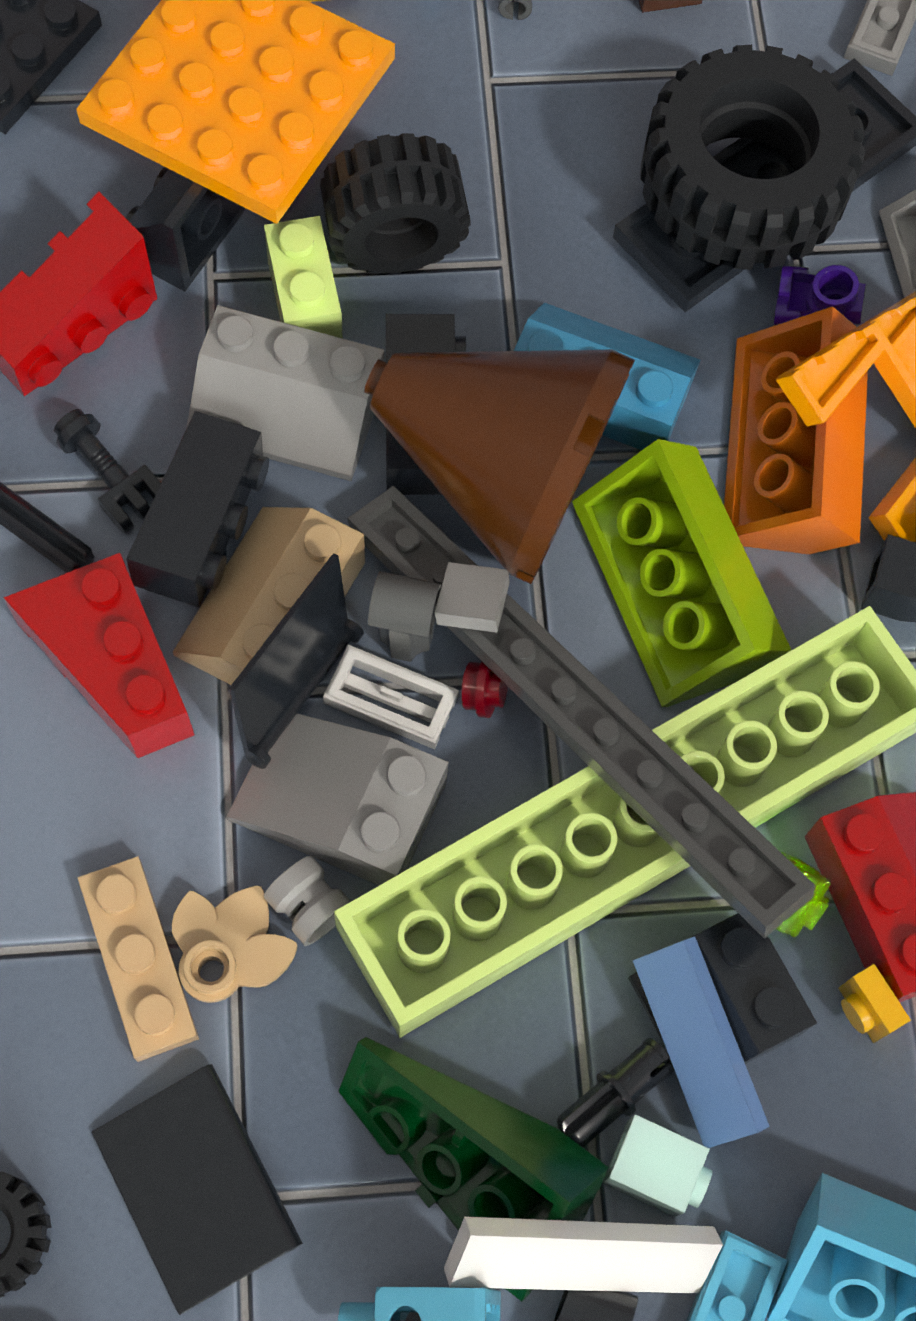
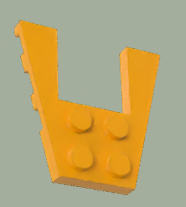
M916 291L776 378V382L807 427L824 423L874 363L916 428ZM916 457L868 517L884 541L889 534L916 542Z

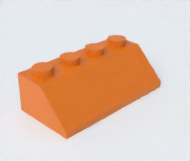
M833 306L737 338L724 507L744 547L810 555L860 543L868 370L824 423L808 427L776 382V378L857 328Z

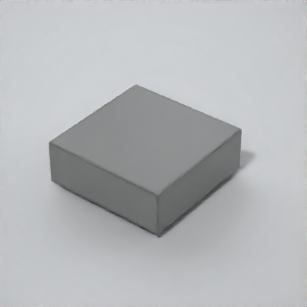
M448 562L435 609L437 625L497 633L510 583L508 570Z

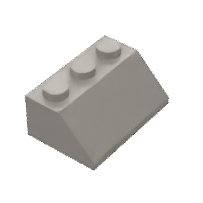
M217 305L198 355L187 427L194 411L261 432L263 456L271 460L352 481L374 416L370 409L372 396L364 393V388L377 360L384 361V349Z

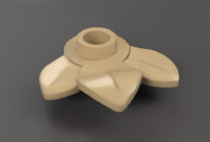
M253 886L235 892L216 907L209 900L194 891H189L179 903L173 915L172 934L183 952L179 963L180 981L186 992L194 999L206 1003H215L230 997L239 986L265 987L277 980L292 963L297 951V943L285 936L267 934L269 930V908L267 901L264 899L265 893L262 887ZM208 961H218L224 966L222 976L213 982L205 981L200 977V970Z

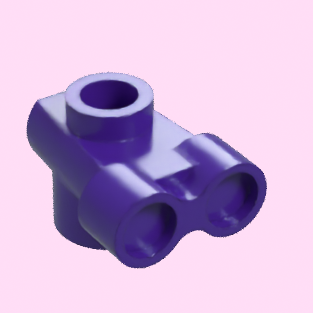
M783 265L774 326L832 306L853 324L860 325L866 283H860L856 274L850 268L842 265L825 267L816 275L809 274V267Z

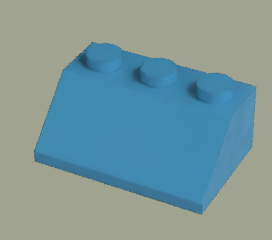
M545 302L528 318L514 351L613 349L635 359L602 436L643 450L657 439L669 441L700 365V359Z

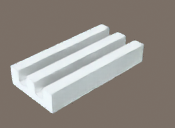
M348 645L323 699L326 705L435 750L441 731L445 728L449 719L450 711L458 699L459 690ZM353 666L437 700L440 703L437 709L385 686H380L351 674L350 671ZM343 687L430 722V725L428 727L341 690Z

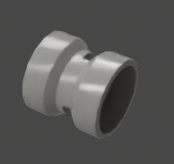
M307 856L289 867L268 887L264 894V899L276 913H285L293 922L292 932L304 946L311 945L336 926L334 911L351 902L341 889H332L324 880V869L313 856Z

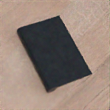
M334 553L331 555L229 687L246 759L260 769H265L270 763L271 757L268 752L349 642L357 643L364 635L361 626L347 617L339 555Z
M212 1064L198 1069L92 1131L93 1137L179 1315L303 1244Z

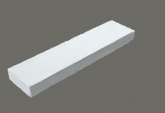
M464 1217L445 1263L444 1271L449 1287L699 1293L723 1244L713 1226Z

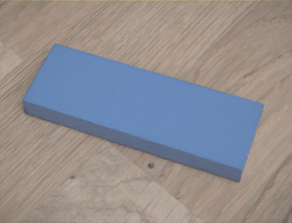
M692 937L632 960L703 1146L711 1148L759 1133L770 1127L696 938Z

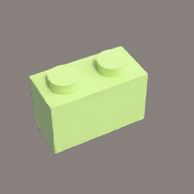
M320 216L278 222V224H265L264 231L268 264L280 321L343 339L342 313Z

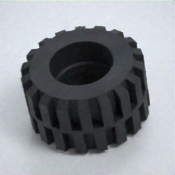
M402 133L399 136L387 134L377 136V139L371 141L363 140L354 144L353 149L343 150L335 157L336 162L328 164L323 171L324 178L320 181V189L331 249L335 252V257L340 262L347 263L349 268L366 270V273L398 274L404 271H415L424 268L426 265L435 264L443 260L446 254L456 251L460 247L459 242L465 240L469 234L468 227L471 225L458 159L456 154H452L451 148L445 143L436 144L435 138L426 135L415 137L413 133Z

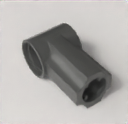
M383 571L378 573L369 606L368 625L379 628L380 641L389 648L391 658L411 662L416 655L430 650L434 637L435 609L441 591L440 583Z

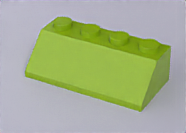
M657 439L572 501L662 707H669L731 685L791 651V647L696 446Z

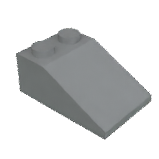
M296 714L268 752L271 761L267 767L260 769L252 764L226 817L227 820L313 856L374 884L381 885L408 869L447 783L449 762L391 737Z

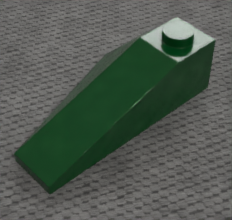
M367 1037L358 1041L338 1090L385 1153L390 1155L399 1154L422 1185L415 1191L427 1207L430 1208L433 1204L437 1203L458 1231L464 1217L583 1221L609 1170L607 1165L556 1127ZM533 1289L506 1290L522 1302Z

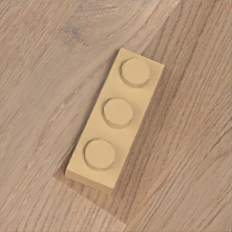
M139 856L77 877L134 1059L139 1062L199 1040Z

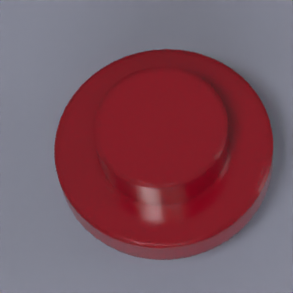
M482 661L481 663L469 662L462 681L463 708L476 711L477 716L480 718H490L495 707L502 708L504 706L508 686Z

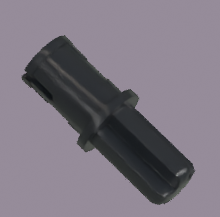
M647 1038L638 1049L609 1073L603 1070L599 1072L596 1076L597 1084L558 1116L557 1128L578 1145L585 1147L622 1114L629 1117L636 1112L635 1104L658 1083L675 1072L670 1060L664 1063L669 1058L666 1050L657 1041Z

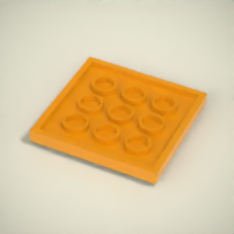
M161 0L76 110L80 124L278 224L394 61L395 43L307 0Z

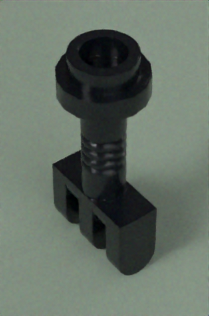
M81 409L72 410L64 415L54 427V432L58 436L56 443L66 454L79 451L91 467L98 472V475L110 488L109 491L98 498L99 505L122 533H126L134 525L128 514L121 507L128 504L142 520L145 519L150 506L140 494L146 490L154 500L161 482L145 464L131 475H128L96 437L101 427L97 419L92 414H84Z

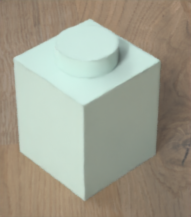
M634 1115L625 1125L609 1164V1170L602 1183L676 1217L685 1213L688 1204L698 1208L702 1202L712 1176V1170L703 1166L710 1149L638 1115Z

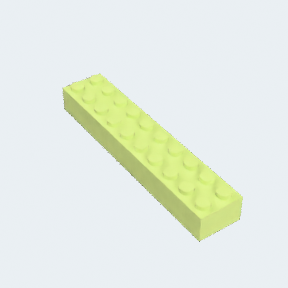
M868 606L654 728L652 731L756 828L916 733V670L873 609ZM588 766L334 911L335 923L347 948L399 1038L670 879L690 867V865Z

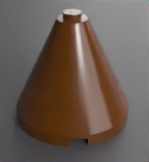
M613 349L394 353L388 363L380 359L377 360L366 382L364 393L372 396L370 403L371 411L502 567L508 570L509 575L532 584L605 430L635 359Z

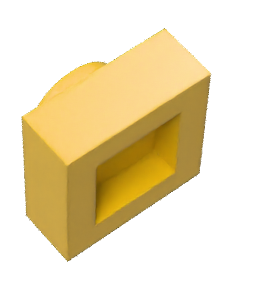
M875 964L859 972L838 988L844 997L841 1000V1005L847 1019L859 1033L864 1034L867 1032L873 1043L911 1021Z

